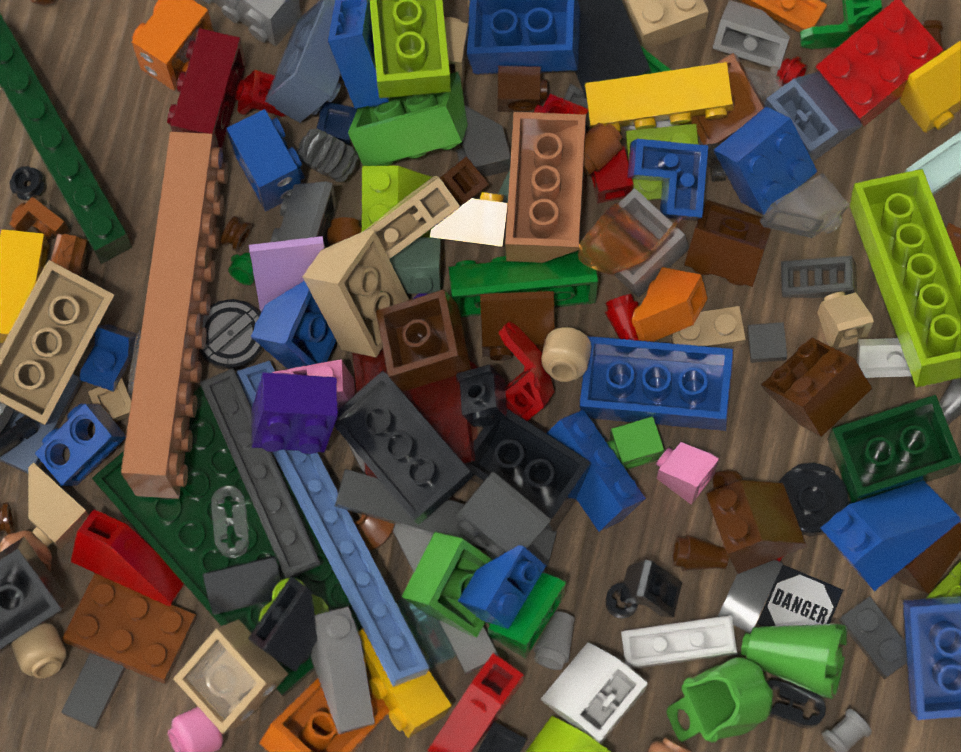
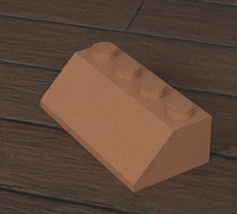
M514 112L505 240L506 261L543 263L579 250L586 115Z

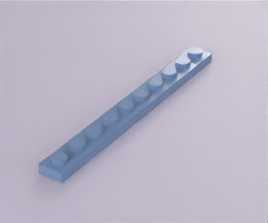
M270 361L236 372L251 409L262 373L275 372ZM295 450L273 452L392 686H397L427 674L429 666L348 510L334 506L338 491L318 453L304 454Z

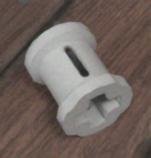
M850 708L845 712L846 717L831 731L825 730L822 733L823 739L834 752H849L848 750L863 736L869 737L872 734V730L865 720Z

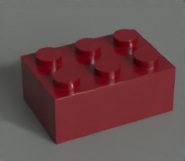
M199 28L196 40L191 39L188 44L186 59L189 60L186 72L181 71L179 75L177 92L180 94L177 104H171L167 124L171 126L172 132L213 134L217 147L223 149L227 127L230 125L236 104L235 91L238 83L243 79L247 64L240 37Z

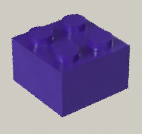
M263 372L251 409L252 448H263L269 452L295 450L304 454L325 452L337 419L336 377Z

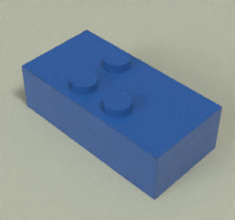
M587 336L591 342V354L588 368L582 379L580 411L584 410L590 419L635 422L653 416L656 425L726 431L733 367V349Z

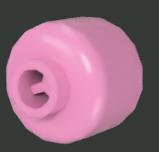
M199 707L173 718L172 729L168 730V737L175 752H215L221 749L223 745L222 733Z

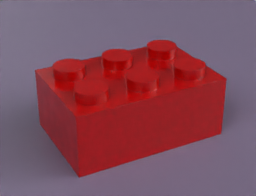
M894 0L815 67L862 123L863 127H865L902 96L911 73L943 53L944 49L901 0Z

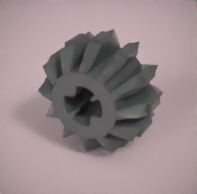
M310 129L306 136H303L297 150V155L303 164L336 182L346 181L355 169L359 158L356 150L319 129Z

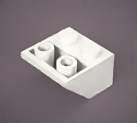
M588 642L542 696L541 701L570 725L602 744L646 691L648 683L619 659Z

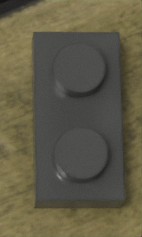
M868 597L840 617L839 621L841 624L847 626V632L884 680L907 664L905 641L871 597Z

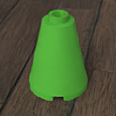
M843 624L754 627L751 634L745 633L741 654L747 656V660L758 664L763 671L824 698L833 699V694L837 693L844 666L843 648L839 647V644L847 646V626Z

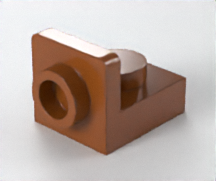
M31 197L27 203H21L14 210L11 216L12 220L9 223L13 231L27 232L32 226L38 233L44 234L46 239H49L51 236L57 238V234H70L65 221L34 197Z

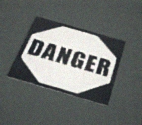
M782 565L757 624L761 626L830 624L843 589Z

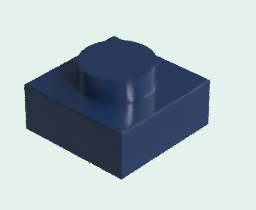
M325 102L322 105L316 129L325 131L345 144L351 145L348 132L358 108L355 109L351 106Z

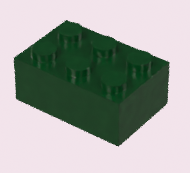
M936 394L832 428L827 439L843 482L847 487L851 503L922 480L929 482L956 473L961 465V456Z

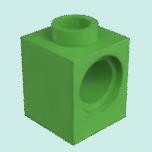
M653 416L612 428L610 441H607V444L613 450L625 470L658 461L664 453Z

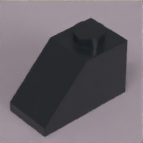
M290 576L248 639L295 672L309 658L312 647L317 641L312 591Z

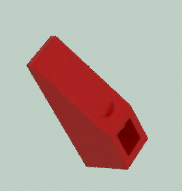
M93 509L78 529L71 557L72 563L171 607L185 585L158 553L124 522Z
M493 653L460 699L429 747L428 752H474L491 728L493 722L497 720L524 682V674Z

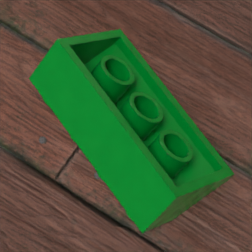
M581 249L543 263L506 261V256L493 258L488 263L477 264L474 260H464L457 262L455 266L448 267L451 298L458 305L460 318L481 316L480 294L553 291L554 308L596 303L598 278L592 252H583Z

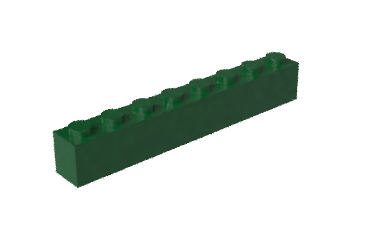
M0 14V88L100 264H103L131 249L132 246L129 238Z

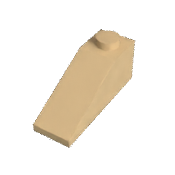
M434 176L406 196L366 230H375L390 259L457 210L460 205L441 179Z

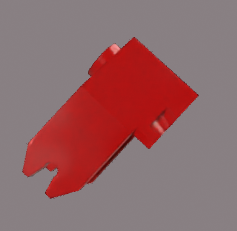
M509 321L498 333L507 348L524 365V371L505 386L506 404L508 410L528 421L544 408L555 391L550 375L542 367V352L518 326ZM470 361L471 369L478 368Z

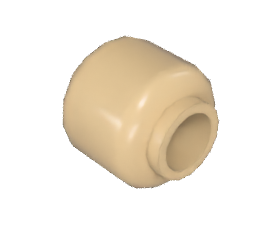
M562 327L551 331L545 339L541 356L542 367L545 372L561 382L572 381L583 376L588 368L591 354L589 338L580 330L571 327Z
M40 623L12 641V649L21 671L35 678L42 679L54 675L60 670L61 664L66 658V650L58 630L49 623Z

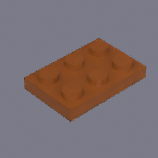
M94 573L62 639L66 644L166 684L196 621V614L171 605V607Z

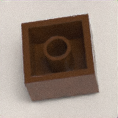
M445 289L376 310L388 377L402 391L456 376V373L471 369L458 305Z

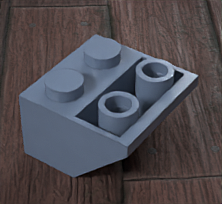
M819 72L794 78L766 98L765 107L767 106L791 118L813 162L862 127V123Z

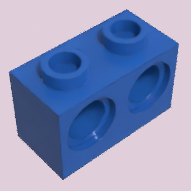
M80 404L73 408L67 415L68 421L60 429L56 428L49 432L42 440L43 445L35 452L61 486H77L126 438L124 432L100 404ZM91 421L95 425V434L92 438L89 437L87 432ZM66 446L70 451V458L67 463L62 456Z

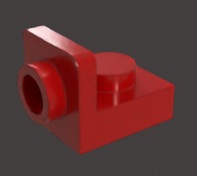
M254 70L244 80H241L235 91V99L238 100L237 113L245 115L254 108L258 110L265 109L268 113L285 117L286 115L275 109L276 107L265 102L275 75Z

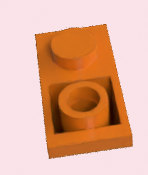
M665 267L661 268L656 279L650 282L647 295L642 304L633 313L632 324L636 329L639 341L654 342L694 325L708 299L701 274Z

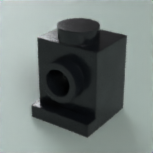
M490 364L456 373L457 381L460 383L462 416L473 427H488L497 421L508 419L505 380Z

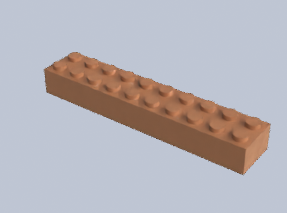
M170 132L121 470L123 477L136 496L179 499L181 487H185L187 484L188 468L187 465H184L185 452L191 451L193 439L192 431L188 429L190 417H195L197 412V397L193 395L194 385L195 383H200L202 365L198 361L199 349H204L206 344V329L202 326L204 315H209L211 307L210 294H207L208 282H213L215 277V262L211 261L213 249H218L220 240L219 228H216L217 216H222L224 211V197L220 195L221 185L226 184L228 180V164L223 162L222 148L217 147L213 134Z

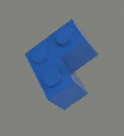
M635 139L630 143L627 178L662 181L660 212L665 217L684 220L700 219L703 214L708 146Z

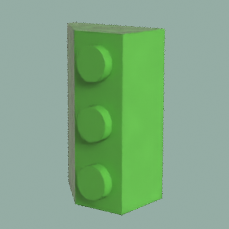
M454 72L450 74L451 92L389 97L388 102L381 103L378 106L358 108L348 134L363 166H388L395 160L406 157L418 158L428 151L439 148L448 150L461 143L468 124L459 73Z

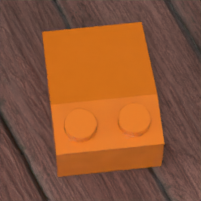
M317 678L271 723L259 744L268 752H355L384 720L390 710L383 699L379 700L374 696L369 687L375 723L371 726L338 735L319 678Z

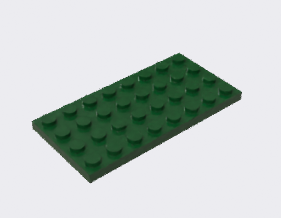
M200 386L193 392V395L197 397V412L195 417H190L188 430L192 431V448L190 452H185L184 465H187L188 479L186 486L180 489L179 499L136 496L121 473L124 451L93 476L92 480L145 541L158 553L220 626L240 620L252 633L259 623L261 610L269 602L213 615L203 574L276 557L203 389ZM278 467L321 566L294 578L303 582L312 591V595L322 598L329 611L349 607L358 632L363 627L284 473ZM276 557L281 575V580L286 579V577ZM311 656L299 666L296 672L275 659L288 673L276 687V690L284 697L315 670Z

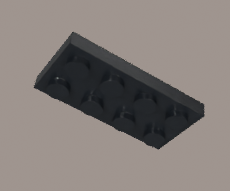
M384 370L337 410L335 428L418 525L475 476L400 388L388 377Z

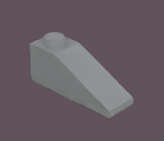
M349 607L314 615L317 641L312 647L310 656L338 735L373 725L375 722L361 640Z

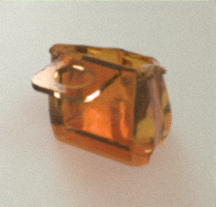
M615 203L598 219L596 224L581 240L578 258L582 264L592 269L613 275L649 258L683 218L680 216L659 240L629 212Z

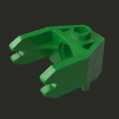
M842 0L844 22L835 25L814 26L800 31L801 47L807 49L839 47L882 11L881 0Z

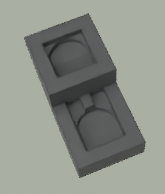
M775 559L742 573H737L718 617L732 615L734 626L751 633L783 562Z

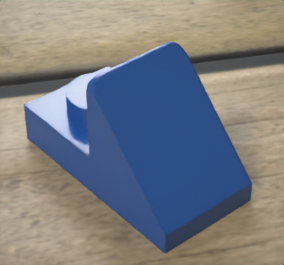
M110 324L98 326L95 330V345L80 370V380L114 392L140 344L141 335Z

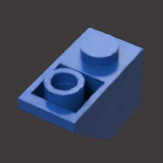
M518 545L478 568L458 601L480 620L509 629L546 565L524 546Z

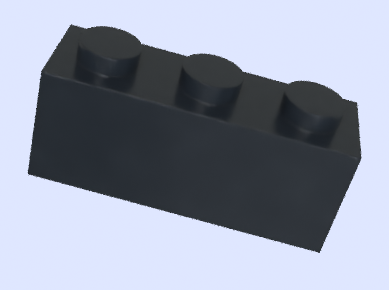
M507 409L508 419L497 421L488 427H483L461 460L475 475L471 480L479 485L492 472L496 473L551 519L545 528L554 533L575 503L591 467V462Z

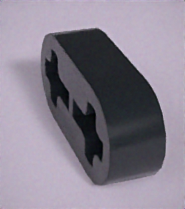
M771 680L766 682L771 690L775 689L778 691V698L789 702L788 706L776 703L771 709L769 717L806 729L814 728L821 723L826 714V706L820 696L780 681ZM808 701L814 703L813 710L818 712V716L812 715L809 720H805L803 718V711L793 708V703L799 706H805Z

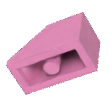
M680 442L675 450L669 447L656 463L660 467L657 479L692 505L713 478L719 459L710 453Z

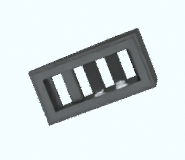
M853 256L781 261L782 297L825 298L836 292H845V295L857 293V270ZM794 271H800V287H794ZM808 271H814V286H809ZM823 271H829L830 284L824 285ZM838 271H844V283L838 284Z

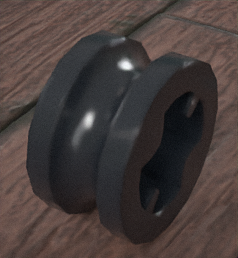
M617 583L612 586L607 592L605 601L608 612L615 618L620 619L629 618L638 608V604H632L630 608L625 605L624 610L616 608L617 601L612 597L616 593L620 597L623 583Z

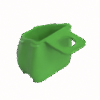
M740 657L733 658L722 665H717L704 671L694 678H687L682 685L685 697L667 708V716L680 741H686L701 732L705 740L716 742L718 739L746 734L757 727L759 723L766 721L771 713L773 693L767 685L763 671L758 664ZM680 709L684 710L689 717L690 727L688 730L683 729L678 722L677 715Z

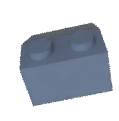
M319 0L297 20L266 96L265 102L299 123L310 114L316 115L326 101L332 102L341 87V84L338 83L341 73L328 43L335 0Z

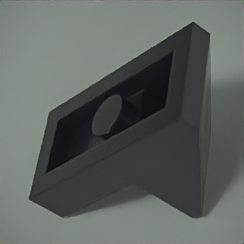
M644 560L627 568L620 601L623 603L645 605L660 616L674 618L682 582L653 561Z

